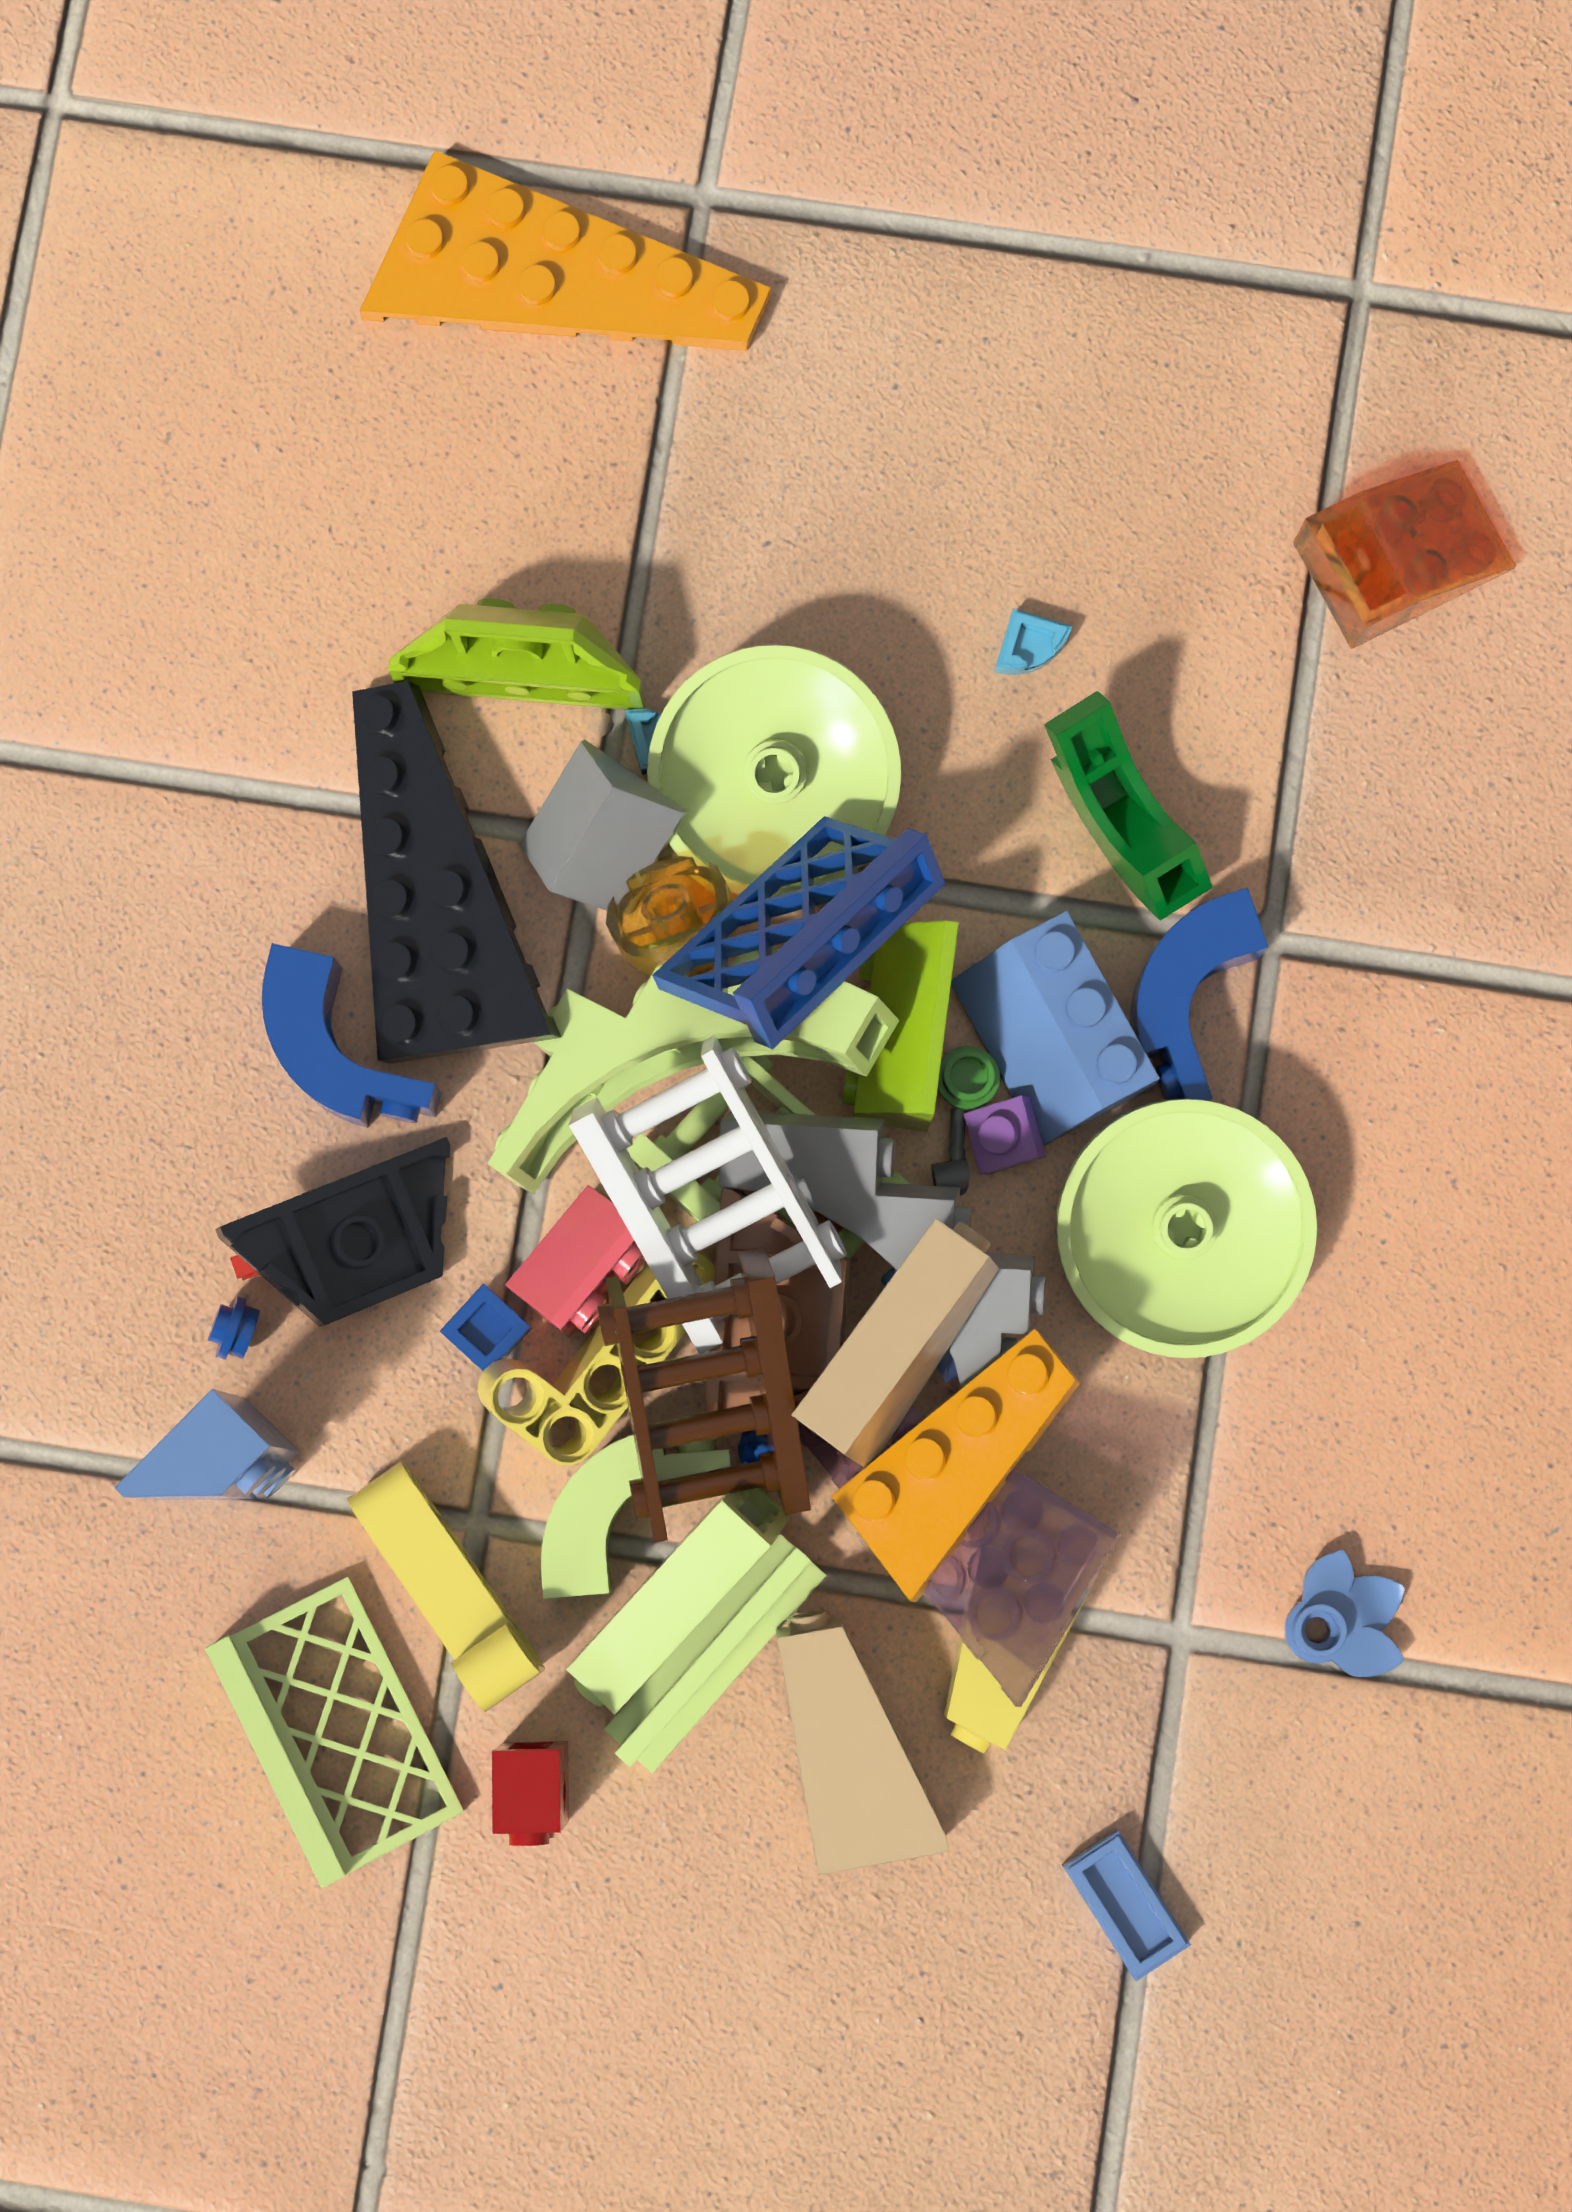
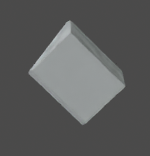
M584 739L579 743L519 845L550 892L618 915H623L688 811Z

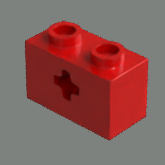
M568 1741L503 1742L492 1750V1834H509V1845L512 1846L549 1844V1838H554V1833H561L569 1821Z

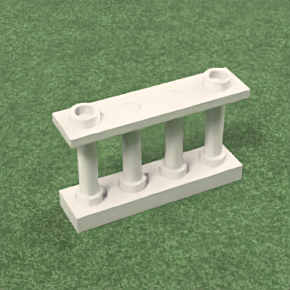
M715 1035L704 1040L702 1044L701 1057L707 1066L706 1069L620 1114L616 1110L606 1113L596 1097L573 1109L569 1126L667 1299L730 1287V1279L742 1277L741 1273L718 1285H715L712 1281L703 1284L691 1264L697 1260L696 1253L784 1207L803 1241L768 1258L775 1275L776 1284L817 1264L830 1288L842 1282L840 1259L846 1257L847 1253L836 1229L829 1220L819 1224L744 1089L745 1086L752 1082L742 1059L733 1047L723 1051ZM719 1092L722 1093L739 1127L652 1172L648 1167L640 1171L638 1170L626 1149L633 1145V1137ZM751 1150L754 1151L772 1184L685 1229L680 1224L672 1228L670 1227L659 1207L665 1203L664 1195ZM729 1314L682 1324L699 1354L723 1343L725 1326L723 1319L729 1317Z

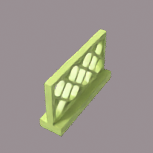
M779 1534L771 1547L660 1665L604 1728L620 1744L615 1754L629 1767L638 1760L653 1774L776 1634L775 1629L781 1628L784 1625L787 1617L791 1616L827 1575L797 1547Z
M349 1577L205 1647L206 1653L321 1889L464 1812ZM342 1595L354 1620L346 1644L342 1645L308 1634L316 1608ZM307 1613L301 1631L283 1626ZM358 1630L370 1653L352 1648ZM270 1631L298 1639L286 1676L259 1668L247 1643ZM305 1641L342 1653L330 1690L293 1679ZM349 1655L376 1664L382 1676V1681L374 1704L337 1693ZM264 1678L283 1683L277 1703ZM290 1686L327 1697L315 1735L287 1726L281 1710ZM387 1688L399 1712L381 1707ZM334 1700L371 1712L359 1749L321 1738ZM378 1714L405 1723L411 1735V1740L403 1763L366 1752ZM293 1737L312 1742L306 1762ZM319 1745L356 1756L344 1795L317 1787L310 1770ZM416 1747L428 1771L410 1766ZM363 1759L400 1770L388 1809L351 1797ZM407 1773L433 1781L445 1807L423 1819L396 1812L395 1810ZM322 1796L341 1802L335 1821ZM348 1804L385 1816L376 1844L353 1856L350 1855L339 1832ZM392 1819L412 1824L387 1837Z

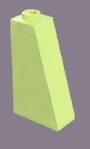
M761 1487L723 1495L566 1669L575 1678L574 1684L581 1695L596 1706L602 1707L605 1705L615 1715L771 1547L792 1515H785L783 1507Z

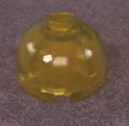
M679 856L657 861L634 873L625 881L630 891L622 897L619 904H617L614 896L612 897L607 906L606 926L621 955L633 969L650 978L656 968H660L734 900L718 866L710 862V869L704 866H697L693 857ZM736 930L732 932L728 937L735 936ZM715 962L695 967L686 977L710 971L714 968Z

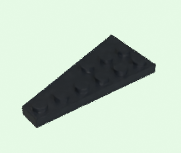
M403 681L352 691L378 1061L391 1064L561 1038L554 1018L547 1015L537 988L540 987V983L531 964L526 963L515 936L514 930L517 926L483 842L475 837L465 812L469 808L462 790L456 787L443 757L446 752L420 686L410 681Z

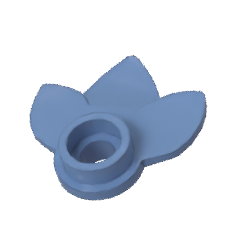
M1344 1550L1324 1555L1316 1560L1307 1570L1303 1579L1302 1601L1295 1604L1287 1614L1284 1623L1286 1642L1291 1651L1302 1660L1311 1663L1332 1661L1344 1672L1354 1677H1371L1387 1673L1398 1667L1404 1658L1397 1645L1381 1630L1387 1627L1397 1612L1405 1588L1402 1584L1381 1576H1359L1354 1578L1350 1559ZM1315 1617L1322 1619L1327 1627L1326 1636L1317 1643L1311 1642L1305 1633L1306 1624Z

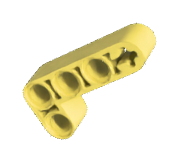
M696 1253L697 1260L691 1264L703 1284L709 1281L714 1283L715 1266L707 1257ZM648 1264L643 1267L623 1293L627 1307L654 1302L651 1298L655 1293L661 1295L662 1299H667ZM600 1324L552 1385L525 1364L515 1359H501L492 1362L484 1369L478 1382L480 1401L487 1410L540 1453L559 1465L572 1466L583 1462L592 1454L628 1407L617 1344L604 1345ZM679 1324L654 1329L652 1335L646 1341L633 1343L637 1366L664 1361L686 1333L683 1325ZM606 1364L613 1365L615 1381L612 1387L604 1393L591 1394L589 1379L593 1371ZM515 1377L524 1378L526 1394L523 1400L512 1407H501L498 1401V1393L501 1386L509 1379ZM565 1416L574 1417L576 1426L572 1438L559 1446L550 1445L548 1435L552 1424Z
M402 1461L347 1498L354 1514L453 1657L454 1661L451 1662V1665L461 1683L484 1712L496 1706L545 1671V1667L524 1634L420 1483Z

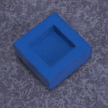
M482 1284L445 1324L440 1332L484 1371L492 1362L505 1359L533 1328L485 1284Z

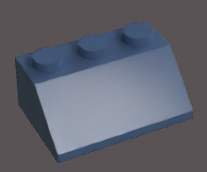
M1068 911L1011 939L951 980L952 989L987 1053L996 1061L1000 1077L1011 1097L1030 1096L1043 1146L1151 1090L1160 1079Z
M211 1389L114 1488L123 1497L154 1500L255 1499L261 1494L269 1498L296 1471L289 1463L300 1451L246 1398Z

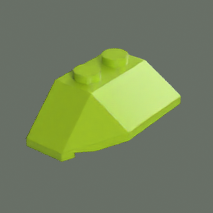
M492 598L481 599L477 602V605L458 604L389 659L388 671L393 682L410 681L420 686L422 693L621 710L645 708V696L641 679L585 614H578L575 609L561 604H544L539 607V610L518 609L510 602Z

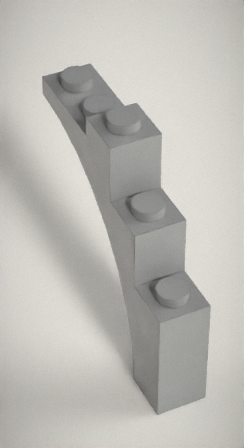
M732 1111L721 1120L720 1136L739 1127ZM758 1112L811 1210L819 1212L862 1238L895 1269H899L935 1218L952 1230L959 1221L971 1227V1208L959 1207L960 1187L883 1183V1177H893L896 1153L895 1138H885V1119ZM753 1150L719 1167V1186L756 1192L772 1184ZM986 1253L998 1266L999 1270L948 1348L954 1359L961 1389L1017 1344V1338L1006 1337V1333L1028 1335L1032 1315H1044L1046 1276L1034 1275L1035 1256Z

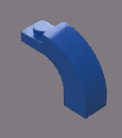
M1248 888L1207 901L1182 917L1157 944L1137 980L1131 1002L1130 1026L1148 1058L1151 1059L1158 1056L1161 1058L1162 1065L1156 1066L1155 1071L1160 1078L1158 1084L1165 1100L1185 1098L1211 1101L1213 1099L1190 1032L1189 1009L1193 994L1202 981L1220 971L1257 960L1268 948Z
M272 943L262 984L263 1019L272 1049L291 1079L325 1110L352 1124L366 1128L369 1127L374 1104L381 1105L380 1115L398 1121L417 1123L419 1114L436 1117L441 1091L434 1083L362 1067L349 1060L340 1051L332 1028V1011L343 969L337 960L332 956Z

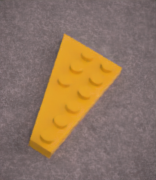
M434 150L359 311L362 320L384 322L385 317L415 319L419 325L441 326V322L477 324L481 330L576 337L577 333L609 335L610 340L633 342V337L671 340L673 345L747 351L770 301L771 287Z

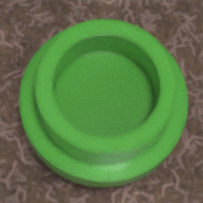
M962 1046L953 1049L941 1060L938 1090L947 1103L963 1110H974L983 1107L995 1096L1000 1083V1072L996 1061L989 1053L978 1047Z

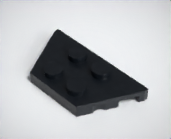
M444 1137L215 1229L216 1233L223 1243L319 1327L325 1326L443 1276L444 1245L441 1241V1228L446 1221L447 1196L443 1194L445 1161L450 1157V1143L448 1138Z

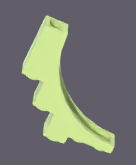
M772 947V954H774L778 949ZM759 950L737 956L730 966L759 958ZM659 963L657 965L653 974L662 966V964ZM652 975L637 990L633 1000V1007L626 1018L566 989L557 1006L553 1007L547 1014L554 1018L561 1038L534 1042L551 1058L544 1070L540 1071L532 1080L526 1100L512 1123L500 1133L496 1141L495 1151L487 1164L514 1184L534 1194L562 1154L577 1140L569 1126L573 1109L597 1097L607 1113L638 1090L683 1069L705 1064L701 1057L702 1044L704 1040L714 1035L723 1051L733 1047L740 1057L784 1055L820 1060L867 1077L899 1020L878 996L844 981L774 1049H770L754 1042L746 1024L659 990ZM741 984L728 987V994L733 995V992Z

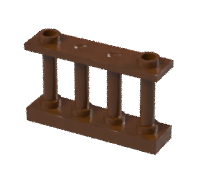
M764 1247L738 1252L742 1277L730 1279V1287L627 1307L619 1276L605 1279L610 1304L597 1306L604 1345L617 1344L641 1478L629 1480L630 1492L636 1520L649 1517L655 1542L668 1540L663 1507L726 1495L727 1493L764 1487L766 1493L778 1492L785 1515L811 1510L798 1421L792 1416V1413L795 1411V1402L776 1279ZM733 1313H736L738 1319L748 1318L751 1336L740 1338V1346L637 1366L632 1334ZM746 1372L747 1378L758 1376L760 1395L750 1396V1404L647 1424L642 1396L644 1392ZM755 1430L757 1436L767 1434L770 1452L758 1454L759 1461L657 1481L652 1453L654 1450Z

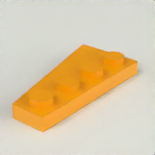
M1036 1329L1032 1330L831 1495L909 1601H918L930 1585L928 1581L946 1557H951L967 1534L965 1532L988 1502H992L1007 1482L1005 1479L1023 1454L1032 1449L1080 1385L1079 1380L1044 1336Z

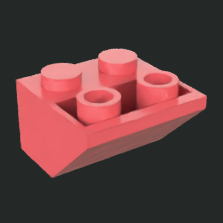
M587 1185L505 1285L560 1332L570 1338L577 1328L584 1334H587L599 1321L597 1306L609 1304L606 1302L607 1299L603 1297L607 1293L605 1279L619 1276V1279L627 1285L645 1265L646 1260L613 1202Z

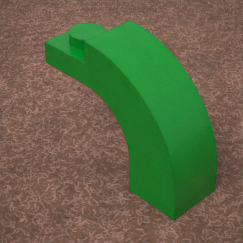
M1096 691L1044 724L1057 755L1051 759L1052 764L1076 812L1111 866L1148 910L1161 921L1213 888L1197 843L1163 810L1138 772L1109 700L1099 691Z

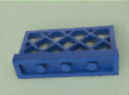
M824 816L652 975L658 989L746 1024L754 1042L774 1049L945 885L927 834L907 828L897 839H893ZM831 841L844 846L843 850L814 857ZM870 863L862 872L857 873V866ZM841 870L846 872V877L814 885V878ZM802 882V889L771 897L781 887ZM827 903L818 913H815L816 905ZM798 910L803 911V917L771 926V918ZM758 922L757 930L728 937L738 927ZM785 943L779 950L772 954V946ZM759 950V958L728 966V958ZM715 962L713 971L686 977L695 967ZM741 984L733 992V995L728 994V987Z

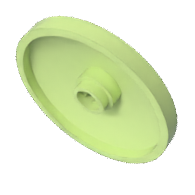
M779 644L758 645L743 648L713 660L694 673L674 693L664 708L651 739L647 778L648 784L688 811L668 842L672 849L685 864L705 880L726 891L739 895L824 816L885 836L895 814L900 794L901 757L898 740L885 708L870 687L852 670L840 662L810 649ZM831 841L814 857L843 850L844 846ZM841 870L814 878V885L846 877V872ZM802 882L781 887L771 897L802 889Z
M1184 1098L1153 1102L1135 1108L1114 1119L1090 1139L1072 1163L1064 1180L1056 1211L1055 1229L1059 1259L1065 1277L1079 1302L1097 1323L1121 1341L1137 1349L1167 1357L1198 1358L1222 1354L1251 1342L1271 1328L1287 1312L1300 1294L1313 1263L1317 1239V1218L1314 1198L1308 1179L1292 1151L1279 1136L1254 1117L1238 1109L1217 1102Z

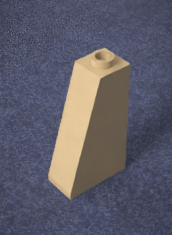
M935 1218L797 1406L792 1416L864 1468L877 1459L999 1270L991 1257L986 1254L992 1244L961 1221L952 1230Z
M825 1610L802 1612L787 1617L788 1627L775 1630L818 1876L950 1852L948 1839L942 1823L840 1617L827 1619Z

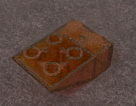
M1458 460L1360 491L1305 518L1293 541L1295 548L1351 649L1449 602L1516 567L1514 560Z

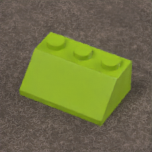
M944 920L904 923L860 965L858 979L871 981L869 993L878 996L897 1017L899 1022L867 1077L846 1069L842 1104L854 1105L853 1117L885 1119V1126L928 1132L935 1112L959 922Z

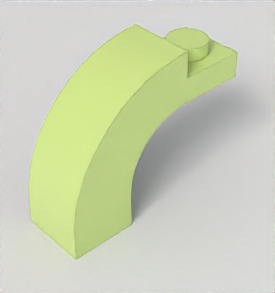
M633 1435L616 1441L597 1452L572 1475L561 1490L547 1520L542 1542L541 1577L543 1599L612 1592L609 1558L611 1530L619 1512L632 1498L629 1480L641 1478ZM716 1439L678 1445V1454L666 1455L665 1448L652 1451L657 1481L731 1466L730 1450H716Z

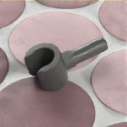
M952 1108L950 1110L948 1146L950 1161L931 1164L934 1186L960 1187L961 1196L967 1192L970 1179V1170L965 1158L966 1150L964 1149L966 1126L964 1113H966V1110Z

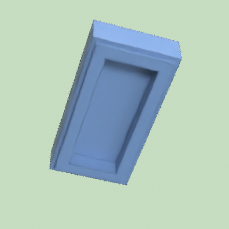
M1117 1829L1062 1864L1135 1981H1138L1191 1945Z

